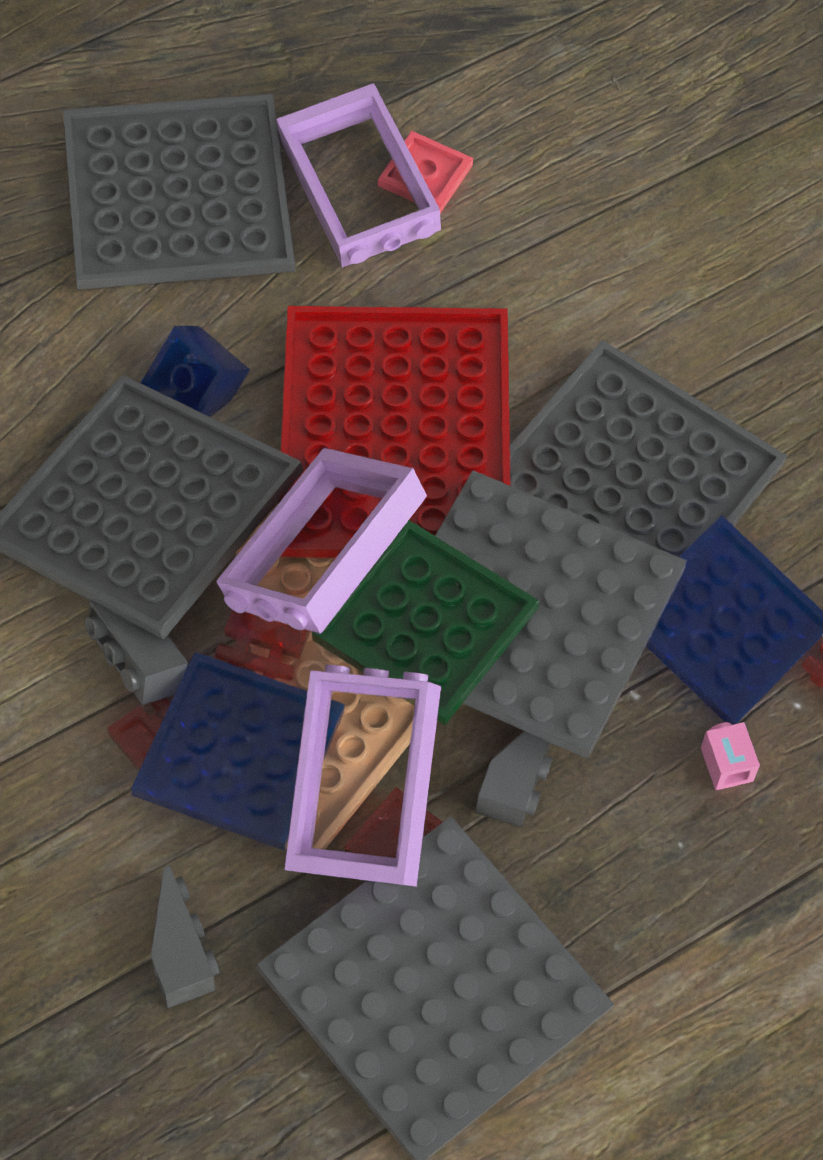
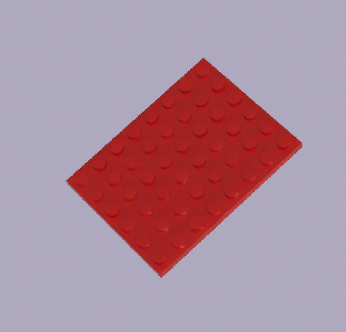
M288 306L281 452L301 461L304 471L281 497L278 504L323 448L413 468L427 497L409 520L434 536L437 534L473 470L511 486L508 308ZM335 487L280 557L336 558L382 498Z

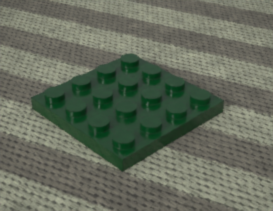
M408 520L321 634L312 632V640L362 673H364V668L389 671L388 678L403 679L404 672L428 675V682L441 686L437 721L446 725L537 611L539 600ZM403 698L415 706V699Z

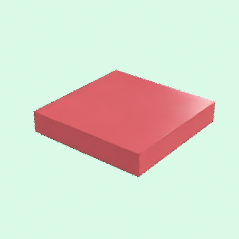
M411 131L404 142L441 213L473 166V158ZM391 159L378 178V186L414 202L393 159Z

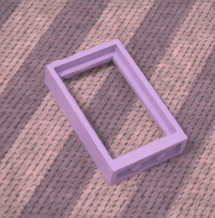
M374 83L276 119L279 140L342 267L364 262L371 256L385 251L396 250L403 244L419 238L430 237L435 232L441 230L440 209ZM372 119L419 211L347 237L302 144Z
M323 448L216 581L225 596V603L238 613H251L269 622L275 620L288 624L296 630L306 629L321 634L427 497L414 469ZM335 487L382 498L304 599L257 586Z
M325 665V672L310 670L285 870L417 887L441 686L428 682V675L413 672H404L403 679L388 678L389 671L364 668V675L349 674V667L338 665ZM332 691L415 699L396 858L312 848Z

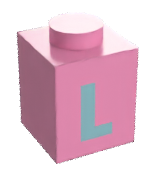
M728 722L720 723L706 731L701 751L715 791L753 782L760 764L745 723L734 725Z

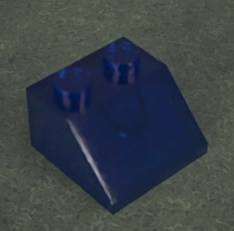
M174 326L141 384L211 417L233 399L250 369L200 326Z

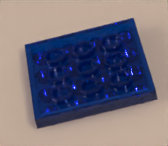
M721 515L679 556L687 560L685 570L646 647L724 722L734 725L822 637L823 611Z
M195 652L131 787L132 796L285 851L289 839L308 691ZM331 700L324 758L345 712V704Z

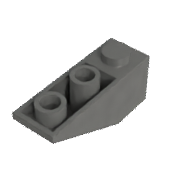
M92 599L89 600L88 617L85 618V628L88 636L92 640L97 641L104 652L108 664L115 666L122 676L126 689L129 692L133 691L142 705L185 691L188 662L168 636L163 640L118 616Z
M526 731L519 735L490 761L478 795L476 813L522 827L526 814L532 816L535 814L541 792L535 791L538 779L546 781L553 759L546 755L550 744H555Z
M170 865L165 866L163 870L151 951L153 972L167 1009L215 991L214 975L219 974V968L212 950L204 952L199 938L205 936L197 913L189 915L185 902L190 900L185 881L182 876L174 877Z

